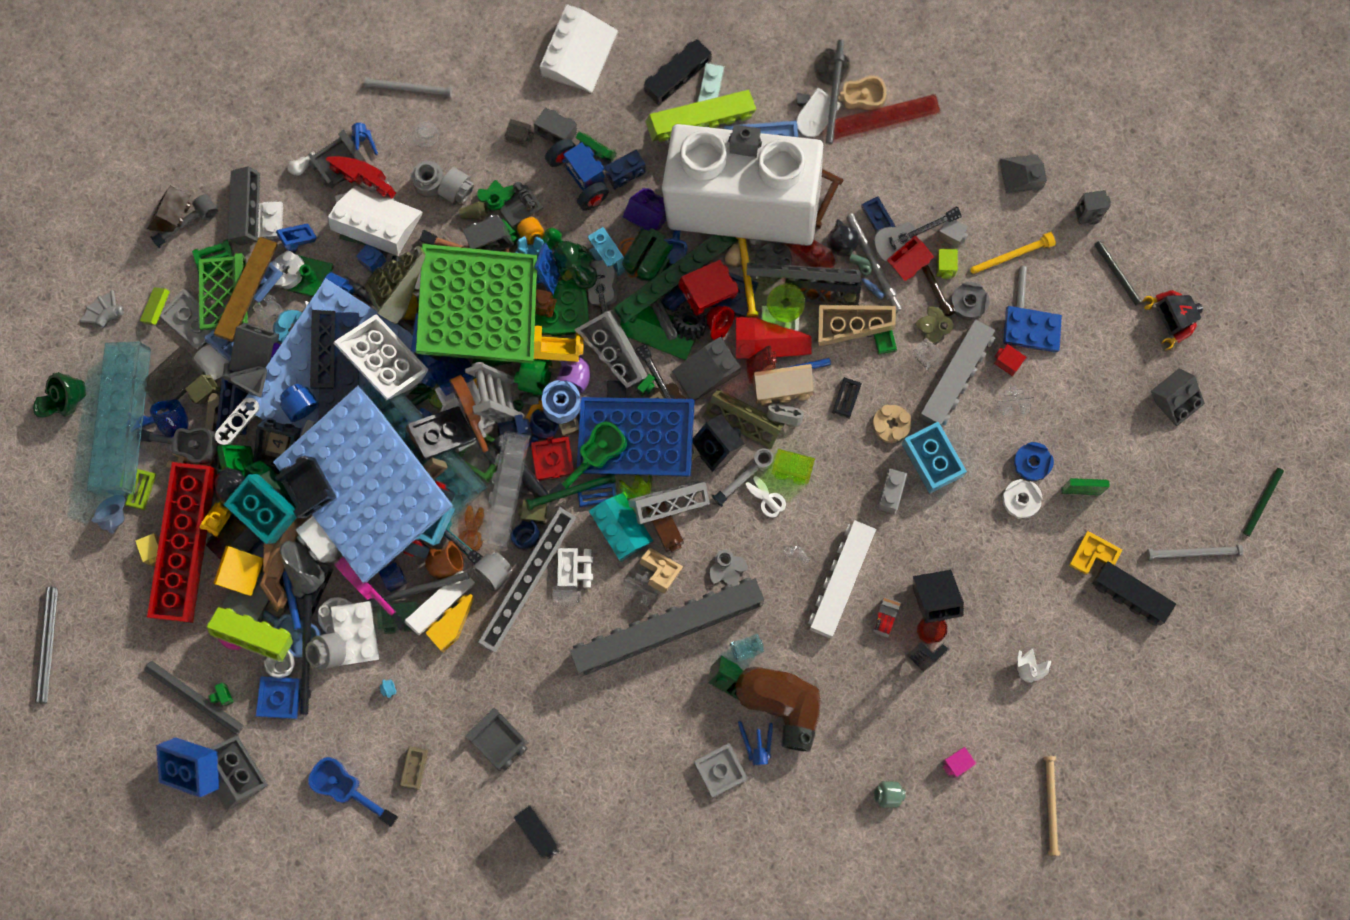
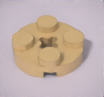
M884 405L876 412L873 419V428L877 437L887 443H896L906 438L911 429L910 414L900 406ZM895 420L897 427L889 428L887 421Z

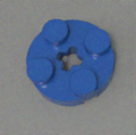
M1037 442L1023 445L1014 457L1016 473L1029 481L1044 479L1051 472L1054 464L1053 456L1048 451V448ZM1035 457L1039 464L1032 466L1029 460Z

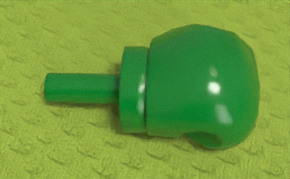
M548 228L544 232L542 240L552 250L558 242L563 241L562 233L555 228Z

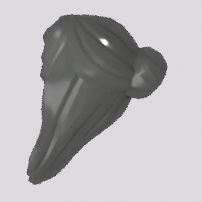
M293 541L284 542L279 551L283 565L292 583V594L301 598L305 594L315 592L324 582V572L311 557L304 545Z

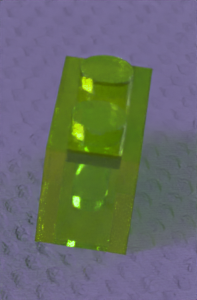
M778 449L771 474L775 475L774 477L779 480H786L787 478L793 480V483L798 485L808 484L815 458Z

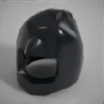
M839 219L836 220L835 227L830 231L827 238L828 248L838 256H849L856 250L859 242V236L855 228L844 224Z

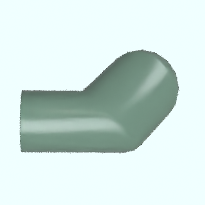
M851 254L849 262L858 265L862 275H870L872 267L869 260L865 257Z

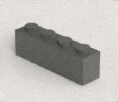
M249 166L231 170L228 240L238 245L258 241L260 172Z

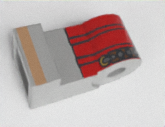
M887 597L882 599L873 633L888 638L901 602Z

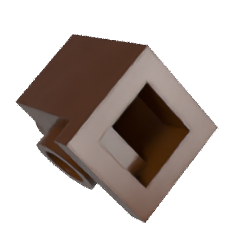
M540 289L536 290L535 314L552 318L557 299H553L551 292Z

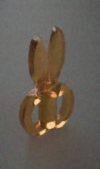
M468 506L465 512V525L468 530L462 531L459 539L463 542L464 537L467 535L466 545L470 549L478 551L483 544V536L478 530L483 523L484 509L479 507L474 518L473 507ZM475 535H477L478 542L474 547Z

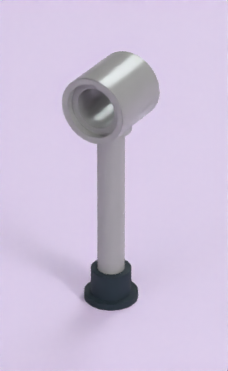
M766 448L759 449L754 455L753 464L722 492L719 491L716 495H712L716 503L722 507L727 497L758 469L761 471L770 469L773 464L772 452ZM766 456L769 461L766 464H762L758 458Z

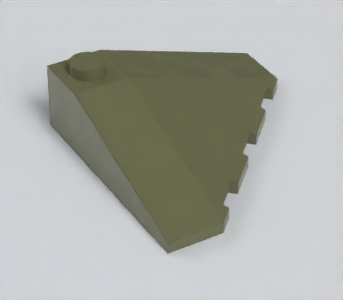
M420 246L414 248V254L409 252L402 254L399 257V262L395 260L389 261L385 264L384 267L386 268L384 270L378 267L364 283L377 314L394 324H397L406 315L426 255Z

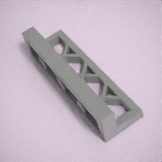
M694 481L628 500L629 507L635 508L638 524L710 504L704 481ZM701 491L703 501L697 503L693 500L696 492ZM682 496L687 499L683 507L675 505L679 497ZM663 501L670 504L666 512L658 510L660 503ZM648 506L652 511L648 517L643 518L641 508Z

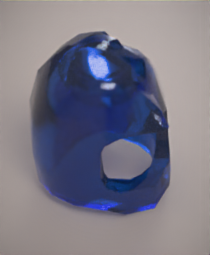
M171 399L152 404L150 414L162 434L174 437L177 429L184 428L188 430V416L179 400ZM167 408L169 410L167 414L156 415L160 409Z

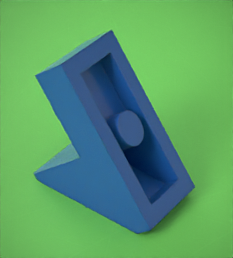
M308 223L276 231L284 247L294 254L300 245L314 243L317 239Z

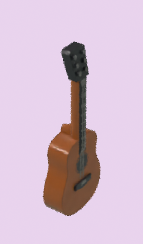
M459 375L450 379L449 382L455 397L465 414L479 448L491 464H497L498 462L488 451L487 444L478 427L481 416L474 414L473 406L476 404L464 378Z

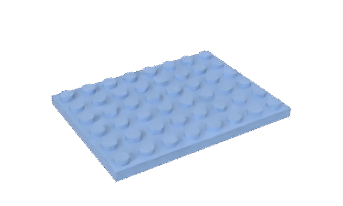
M325 279L266 366L267 375L261 398L251 394L246 396V398H254L259 403L260 408L256 416L262 420L273 419L278 423L292 424L297 428H301V433L307 419L318 422L319 406L305 418L291 422L280 407V395L290 386L301 384L303 387L309 388L319 403V388L310 389L312 310L360 313V324L377 314L376 310L328 279ZM377 314L411 351L413 336L410 332ZM359 371V386L364 389L377 408H379L385 398ZM254 402L251 404L246 403L247 410L253 411L255 409L253 407Z
M361 386L353 389L273 461L280 471L285 467L295 464L296 459L301 456H309L316 459L337 498L312 515L363 583L368 582L453 507Z

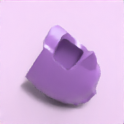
M580 356L579 362L560 361L562 366L555 381L571 382L576 386L579 393L584 392L589 383L591 372L587 360Z

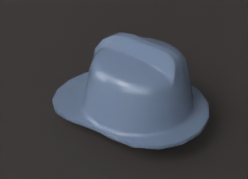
M114 495L105 499L97 507L91 521L97 523L101 529L114 533L125 520L123 512L125 497L123 495Z

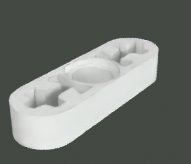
M254 398L244 399L216 431V441L221 445L231 444L258 413L259 403ZM254 402L253 407L255 409L253 411L248 410L246 415L249 417L247 419L243 414L238 413L240 410L245 412L247 409L246 403L251 404ZM236 416H240L243 419V423L239 427L232 425V419ZM227 425L236 430L235 433L229 432L227 435L229 440H220L222 438L220 433H226L229 430L226 428Z

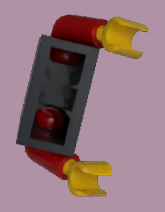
M1173 290L1157 294L1154 298L1146 296L1142 301H1149L1151 303L1144 307L1146 310H1150L1153 304L1156 303L1155 305L1169 335L1174 336L1173 338H1165L1161 342V344L1164 342L1170 343V347L1165 349L1167 351L1174 346V343H1179L1193 334L1197 327L1196 322L1201 319L1200 314L1203 312L1202 305L1200 303L1195 304L1192 296L1182 295Z

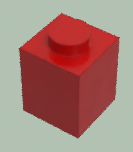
M1007 344L1005 349L1000 348L994 356L997 358L994 364L1013 377L1026 359V356Z

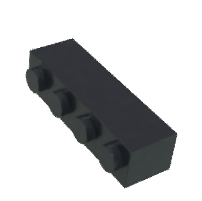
M698 39L689 42L683 51L676 53L669 63L663 64L656 74L649 76L645 80L644 92L658 106L661 105L703 69L706 63L712 61V52Z
M1109 561L1103 564L1092 582L1096 586V590L1103 594H1110L1115 602L1126 604L1130 607L1129 610L1136 615L1142 614L1147 618V622L1154 626L1165 624L1176 606L1175 602Z

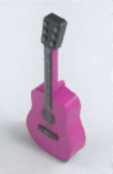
M341 557L334 566L367 600L374 598L393 617L398 628L402 631L405 628V624L394 607L369 582L363 583L346 559Z

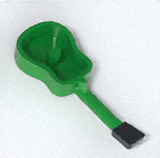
M601 422L596 425L589 440L580 448L584 461L562 484L559 483L552 488L549 494L569 488L590 465L598 469L602 468L609 459L624 452L627 446V439L623 432L610 422Z

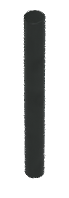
M1101 240L1094 244L1135 306L1142 302Z

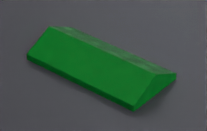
M649 306L640 312L634 323L628 321L624 324L622 320L620 323L628 338L647 344L650 347L685 361L695 342L691 338H689V341H686L685 337L681 339L679 338L680 335H677L676 339L668 340L653 308ZM669 315L671 321H673L674 316ZM687 321L684 322V323H686V324H688V325H694V324L689 323V322H687Z

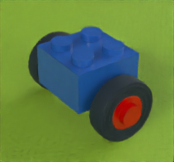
M567 138L554 144L545 154V160L551 167H557L565 163L567 171L583 191L577 198V204L583 211H587L598 206L609 193L604 183V167L599 160L596 161L593 158L594 154L589 146L585 147L582 142L576 146L571 139Z

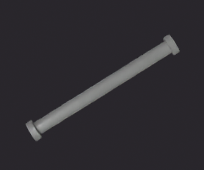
M370 77L365 78V88L378 87L447 95L450 98L453 92L451 86L443 88L372 80Z
M1241 544L1236 545V547L1155 551L1147 549L1148 561L1154 558L1243 555Z

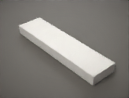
M469 577L467 580L441 587L405 620V623L419 636L475 585V582Z

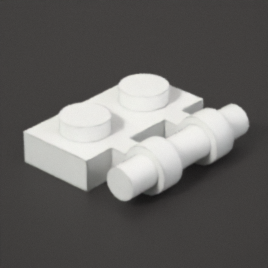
M558 548V588H578V580L583 581V588H591V581H593V574H591V564L593 563L592 549H584V556H578V548ZM578 563L584 564L583 573H578Z

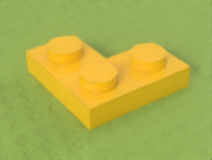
M1087 531L1069 566L1087 575L1095 559L1103 563L1109 561L1115 565L1122 549Z

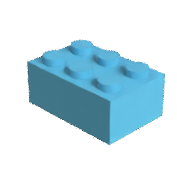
M939 422L906 437L902 442V446L929 494L962 478L967 472Z

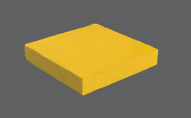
M226 546L213 584L252 596L263 564V558Z

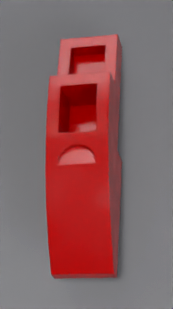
M331 156L326 158V161L330 164L329 168L336 174L339 172L343 174V178L349 183L355 182L360 185L363 182L370 188L374 186L377 188L376 191L383 197L387 195L393 199L396 195L392 186L384 182L387 177L378 168L366 162L348 157Z

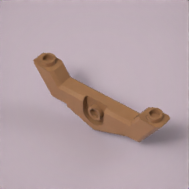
M313 515L306 519L296 518L276 543H264L263 545L264 575L259 586L277 612L279 608H284L287 600L284 597L285 591L279 583L285 568L279 551L280 547L286 541L295 542L298 536L296 529Z

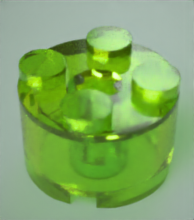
M791 283L777 285L772 289L767 298L769 313L780 322L794 321L802 314L805 308L803 291ZM789 298V302H791V305L784 307V304L781 303V300Z

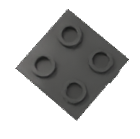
M520 182L513 184V197L504 202L503 207L499 209L512 227L543 209V206L527 185H523Z

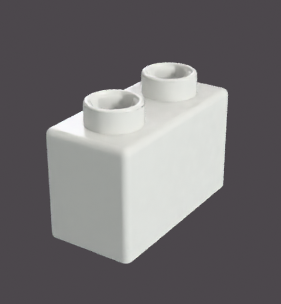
M675 124L672 127L662 183L668 228L800 245H811L813 243L822 180L823 142L821 140L761 133L762 146L758 148L757 157L730 153V142L728 140L732 130Z

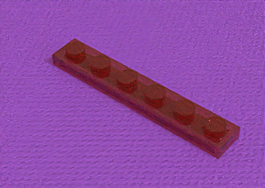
M933 94L835 119L834 137L838 139L940 113L936 95Z

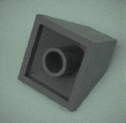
M1037 154L1000 159L1006 193L1043 189L1047 178L1044 163Z

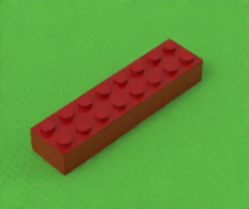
M172 462L147 618L193 623L207 530L199 527L211 510L217 469L211 466Z

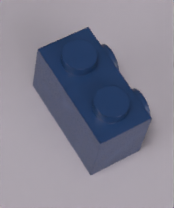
M637 149L604 166L605 175L614 190L646 173V164Z

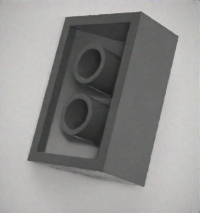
M238 735L210 747V749L217 751L219 789L215 790V793L226 811L242 804L268 786V783Z

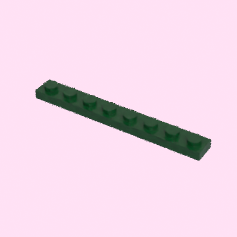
M723 235L711 236L615 306L613 310L625 324L677 286L682 276L700 269L737 242L738 239Z

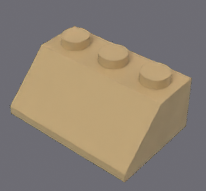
M811 364L754 372L753 388L756 404L769 406L772 402L776 401L788 403L791 399L795 398L799 400L809 399L814 392Z

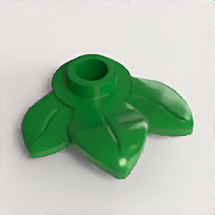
M494 180L488 189H478L477 192L479 200L485 202L487 208L492 211L501 209L504 202L510 200L514 194L513 185L503 188L497 180Z

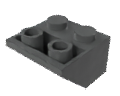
M1180 368L1151 390L1155 403L1175 426H1178L1205 404L1196 377Z

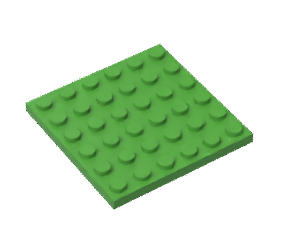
M422 244V249L426 255L420 272L416 354L533 364L537 278L535 264L537 262V255Z

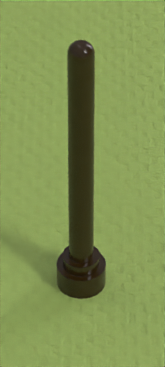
M929 265L922 267L944 316L949 317L953 315L956 311L953 305L946 301Z

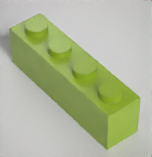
M218 607L207 626L211 636L279 662L284 660L293 643L291 635L287 630L273 628L264 621H261V623L257 622L248 615L241 616L230 608L223 609Z

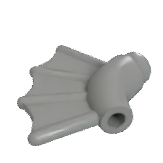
M114 290L105 295L98 296L93 304L87 306L86 313L80 319V322L94 323L104 327L108 321L124 315L123 306H116Z

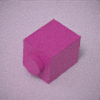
M963 747L944 759L943 763L945 765L942 767L948 776L952 775L953 778H956L976 765V762L966 747Z

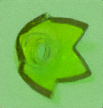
M636 475L631 487L623 480H619V486L623 495L627 499H633L650 494L652 475L648 476L647 483L640 475Z

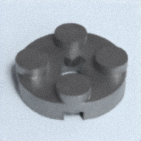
M975 282L963 283L954 290L951 297V304L956 311L955 314L967 320L980 318L986 312L990 301L988 293L985 292L980 284ZM968 297H972V300L975 301V303L969 305L965 300H967Z

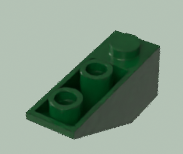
M720 656L710 667L708 683L739 700L736 694V683L743 670L736 663Z

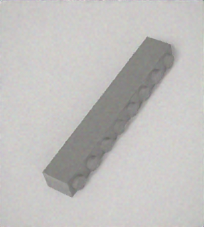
M561 507L555 511L476 643L493 653L496 652L575 521L576 516Z

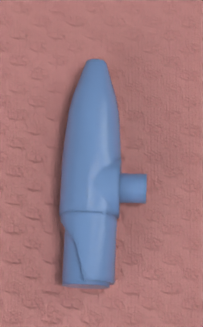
M865 278L861 279L863 284L879 299L884 298L885 294L879 290L877 285Z

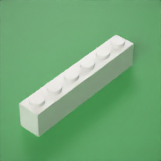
M855 520L852 525L848 524L844 534L848 537L845 543L841 542L837 553H840L838 561L834 559L831 565L832 576L831 578L827 577L823 588L826 590L823 596L819 595L815 605L818 607L816 614H811L808 622L811 625L809 630L830 639L833 637L875 534V528Z

